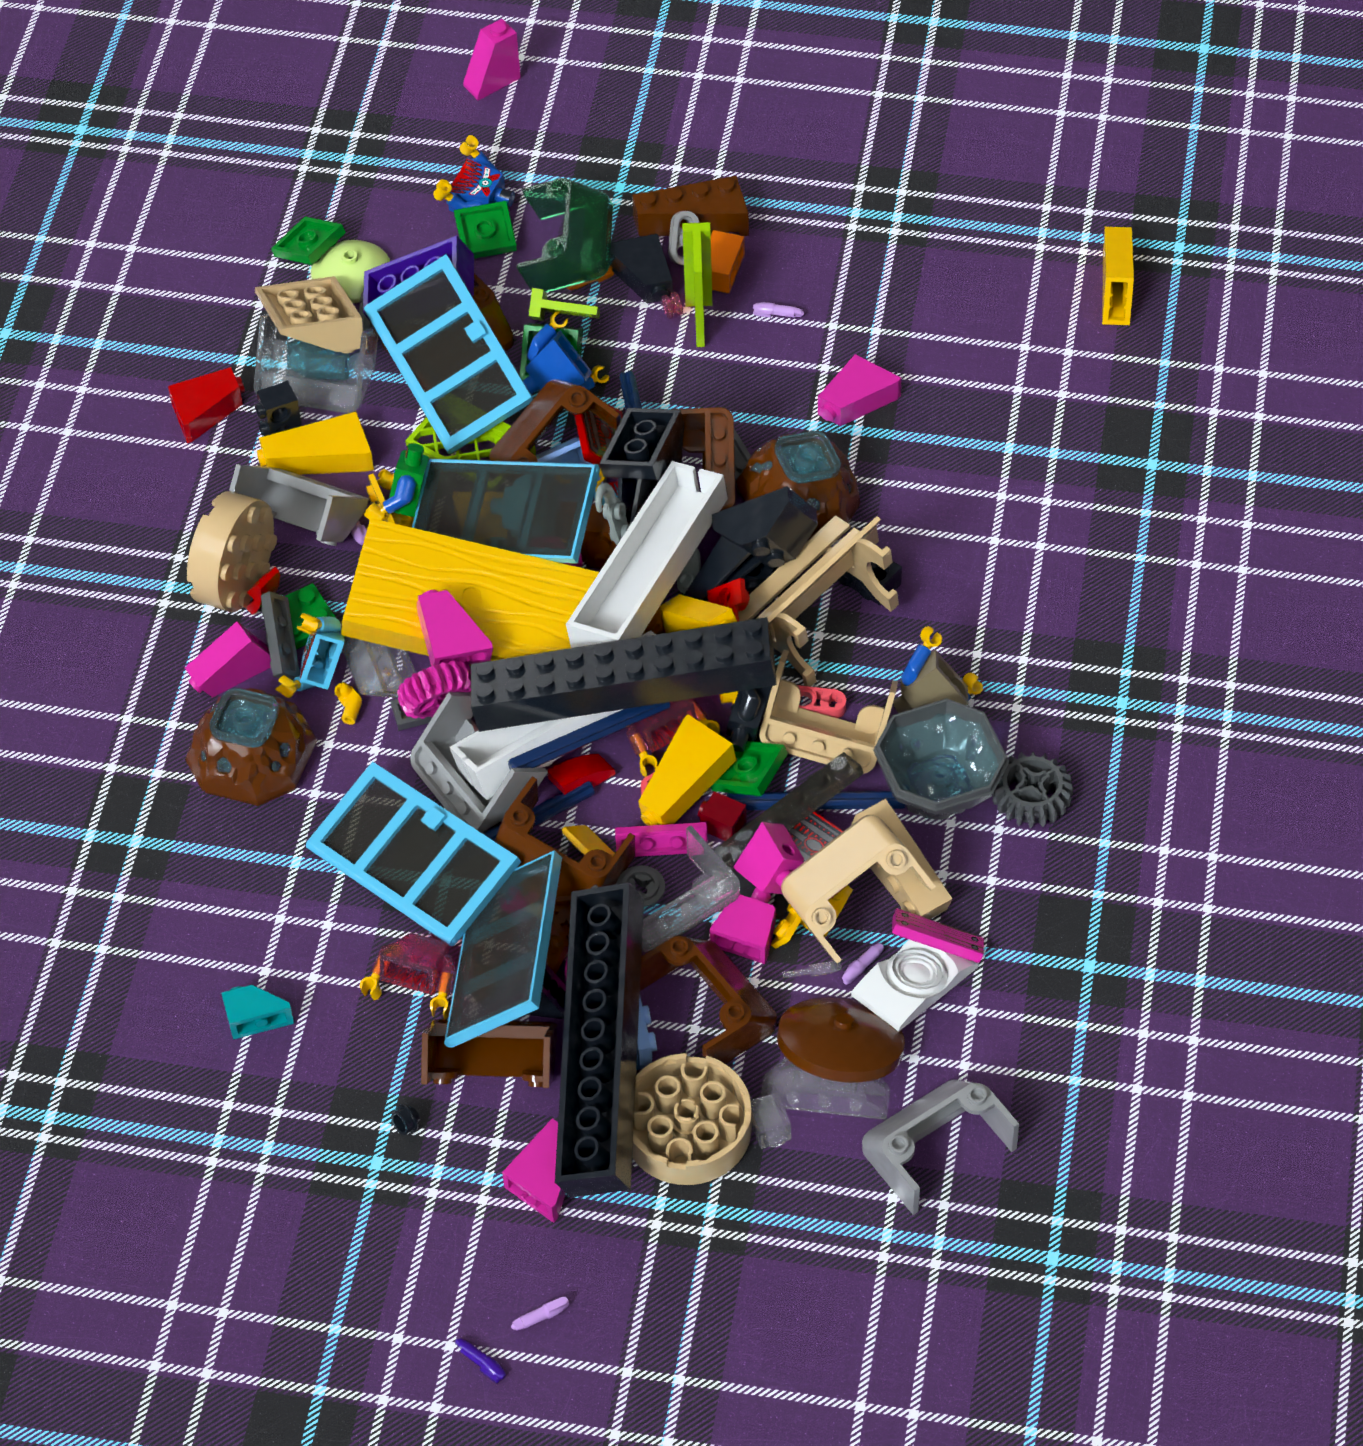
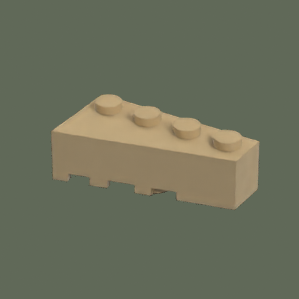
M884 799L856 814L851 825L866 815H874L882 819L936 886L932 891L925 887L911 868L902 874L891 875L885 872L876 862L870 867L871 870L898 902L901 909L927 919H931L946 911L952 901V897L888 801Z

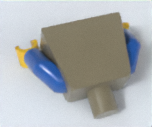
M930 626L922 629L920 637L924 643L918 645L901 675L902 695L893 701L898 713L943 699H950L968 705L971 693L977 695L983 691V684L977 681L978 676L974 673H967L961 679L936 650L931 652V647H937L941 644L942 636L936 632L933 638L929 640L930 635L934 631Z

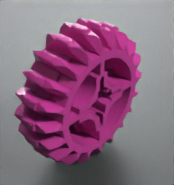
M462 661L442 662L439 665H432L427 669H422L418 673H413L412 677L406 678L398 686L397 694L400 707L404 710L406 716L411 718L424 719L429 716L433 717L448 692H471V668L469 664Z

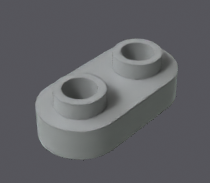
M679 211L671 219L668 255L671 261L678 265H684V256L680 257L677 253L678 248L683 247V230L680 227V222L685 219L687 223H699L698 217L690 211Z

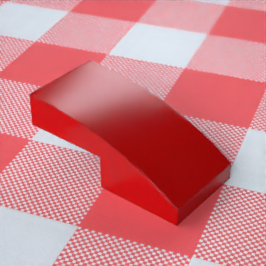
M276 567L266 572L247 591L253 599L246 609L252 615L262 607V594L269 591L276 593L278 590L280 572Z
M599 754L579 756L547 770L548 779L564 795L588 781L595 787L616 774L615 769Z

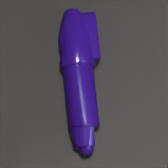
M462 1338L455 1341V1344L461 1349L460 1352L480 1367L481 1373L497 1384L506 1377L504 1369L492 1357L487 1356Z

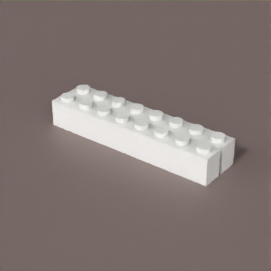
M675 461L670 463L567 621L566 628L571 648L641 637L713 523L712 514L720 512L727 501L724 475L700 469L698 476L701 492H699L695 467Z
M649 631V632L645 633L644 635H642L641 637L651 636V635H656V634H654L652 631ZM621 710L481 732L478 730L450 746V750L460 774L488 800L494 796L509 773V759ZM556 759L551 760L535 768H543L549 766Z

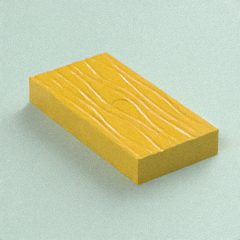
M370 518L342 619L341 635L429 656L416 609L418 595H422L429 590H448L492 642L491 661L569 649L571 646L566 623L599 572Z

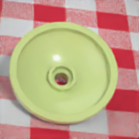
M361 240L341 241L330 247L321 256L320 260L312 265L311 278L318 279L335 276L351 302L359 303L361 293L364 291V271L390 262V258L383 249L373 243Z

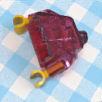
M694 698L670 702L671 706L669 709L627 727V738L635 755L640 756V772L644 777L647 776L645 765L650 764L654 766L655 770L658 766L657 759L652 755H648L647 751L650 750L653 753L671 743L687 714L719 734V724L716 721L706 719L707 714Z
M414 933L406 934L397 942L385 945L380 949L370 970L372 975L361 980L360 990L366 996L371 989L370 995L372 999L377 1000L382 994V989L378 984L380 980L430 995H434L437 992L438 996L434 997L430 1002L432 1016H435V1011L438 1007H444L443 1016L444 1019H447L450 1012L447 995H451L456 975L453 957L448 954L449 945L434 934L430 937Z

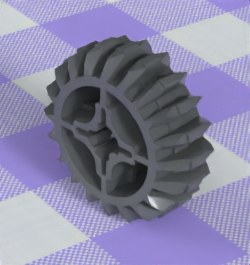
M1034 751L1028 757L1022 752L1018 755V759L1010 756L1008 759L1009 763L992 796L994 805H998L997 810L999 814L1006 813L1007 821L1017 819L1018 827L1023 822H1026L1030 829L1034 823H1039L1044 827L1046 820L1054 824L1057 816L1063 817L1066 808H1069L1071 805L1073 787L1070 774H1066L1065 765L1058 766L1057 758L1049 761L1047 760L1046 753L1042 757H1036ZM1016 781L1018 785H1016L1013 791H1010L1009 786ZM1054 788L1055 793L1048 798L1046 794H1048L1050 789Z

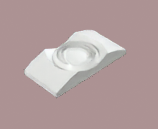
M909 939L891 958L878 962L852 990L851 996L899 1032L975 971L979 963Z

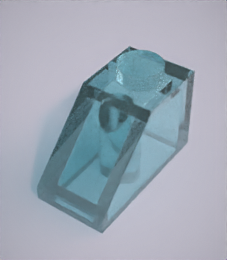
M296 339L287 343V367L305 378L345 380L349 378V353L335 352Z

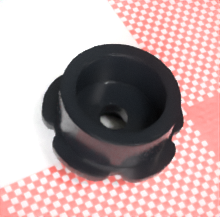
M400 1104L397 1110L391 1114V1120L395 1129L400 1134L406 1135L409 1132L412 1134L416 1132L419 1127L420 1116L412 1106L408 1107Z

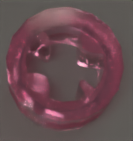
M676 291L671 292L669 297L667 295L661 296L664 312L669 319L673 318L674 314L678 316L683 315V306Z

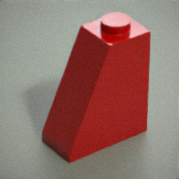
M231 367L168 386L171 405L186 442H193L243 405L241 393L245 392L244 385L240 376L235 377Z

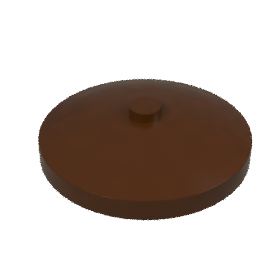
M836 997L813 998L791 1006L781 1016L777 1033L778 1046L790 1062L814 1076L838 1082H867L885 1077L893 1072L901 1063L905 1046L902 1030L898 1032L859 1001Z

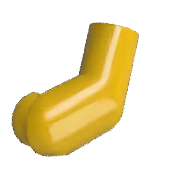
M345 682L339 683L335 687L334 692L338 700L345 707L341 720L346 724L353 725L360 711L362 698L352 686Z

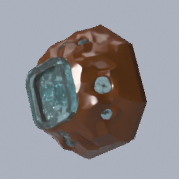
M819 431L786 434L779 436L776 440L767 441L762 447L753 452L736 480L737 487L745 502L786 486L816 509L818 525L809 539L835 515L849 524L861 504L857 479L850 469L846 455L824 433Z
M233 688L226 691L221 697H218L216 703L204 713L198 727L193 732L191 745L185 760L201 790L205 793L260 806L296 789L317 739L295 703L285 701L258 689Z

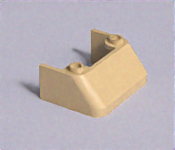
M783 649L776 670L777 685L772 686L760 729L761 742L782 744L785 746L788 754L859 774L870 772L877 761L873 749L887 725L898 681H892L885 708L877 705H867L860 710L856 723L799 708L801 700L799 687L791 681L782 679L789 651Z
M866 815L860 818L789 873L781 884V892L785 899L837 964L842 959L823 936L833 928L837 919L836 911L828 901L832 896L876 862L885 872L891 875L902 874L911 868L925 887L931 891L936 887L897 836L882 819L874 815Z

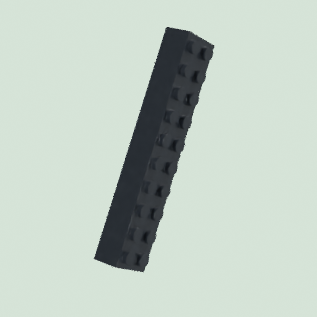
M768 618L751 619L471 664V709L478 730L481 732L775 686L777 684L774 647Z
M630 882L571 892L555 1184L570 1198L631 1190L644 899Z

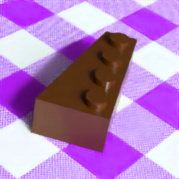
M737 176L632 195L633 218L639 236L652 234L669 236L671 219L679 211L693 212L698 217L699 223L710 222V232H713V230L725 233L739 232L740 236H749V213ZM685 219L681 220L680 227L682 228V223H687Z

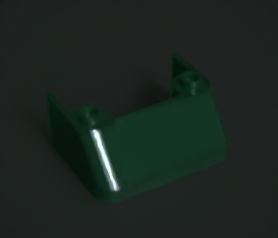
M558 178L523 188L522 193L540 220L564 214L563 236L548 240L542 249L541 258L517 264V270L531 291L532 288L543 289L547 293L604 276L610 266L613 203L608 195L567 178Z

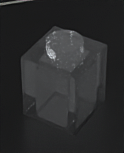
M776 1092L751 1100L752 1128L760 1148L778 1147L791 1140V1122L779 1093Z

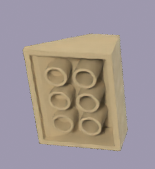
M335 276L255 287V293L281 335L341 353H352L355 349L364 348L362 317Z

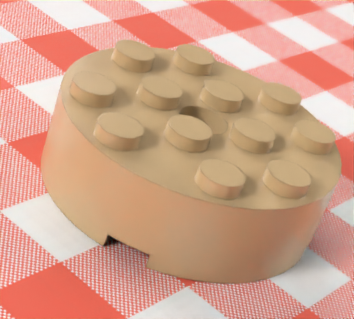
M225 491L212 501L214 508L209 516L203 514L196 528L188 556L187 581L193 585L190 595L196 602L224 611L236 612L243 607H247L252 598L247 591L270 570V563L268 562L271 551L276 546L277 536L274 535L272 509L265 501L233 491Z
M681 1053L660 1058L644 1067L636 1075L632 1158L646 1173L661 1181L672 1184L696 1185L721 1177L741 1160L751 1138V1101L744 1082L733 1069L709 1056H706L705 1059L687 1056V1053Z

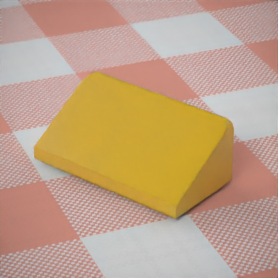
M586 825L567 826L562 829V834L583 855L595 849L603 850L612 856L615 854Z

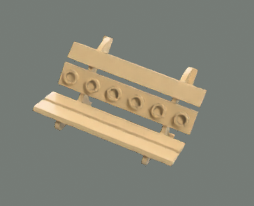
M835 515L805 543L796 559L780 566L749 595L748 606L745 610L739 612V621L754 618L818 557L823 555L821 559L756 618H768L773 647L781 653L783 649L789 651L787 660L802 675L804 686L811 687L817 681L814 669L800 656L792 642L791 636L794 637L798 648H801L808 642L806 628L795 619L846 571L861 580L871 594L890 612L899 605L897 591L892 589L888 592L880 584L871 567V562L885 570L893 563L891 549L886 546L882 550L875 545L879 542L876 526L881 519L878 516L861 531L854 527L834 547H830L851 528L850 524Z

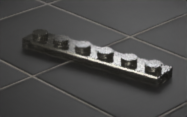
M845 752L841 753L702 858L705 866L723 881L736 871L734 865L761 822L783 824L789 831L863 775L864 772L861 765Z

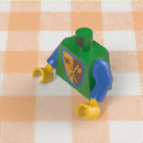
M417 443L408 444L407 450L401 451L393 474L386 469L379 472L377 483L385 490H391L389 499L383 501L382 508L373 502L366 509L364 514L369 520L370 518L381 520L387 512L389 514L397 513L415 517L429 462V457L423 455L424 447Z

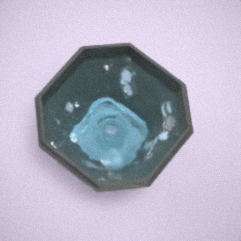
M943 699L892 715L873 749L893 797L898 802L905 804L909 812L934 820L948 819L950 815L960 814L965 809H970L990 798L1009 763L985 713L950 699Z

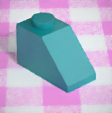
M254 985L238 986L221 993L233 1040L294 1024L289 1002Z

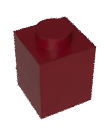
M714 791L709 800H704L700 805L698 817H700V822H706L708 834L733 844L747 822L746 805Z

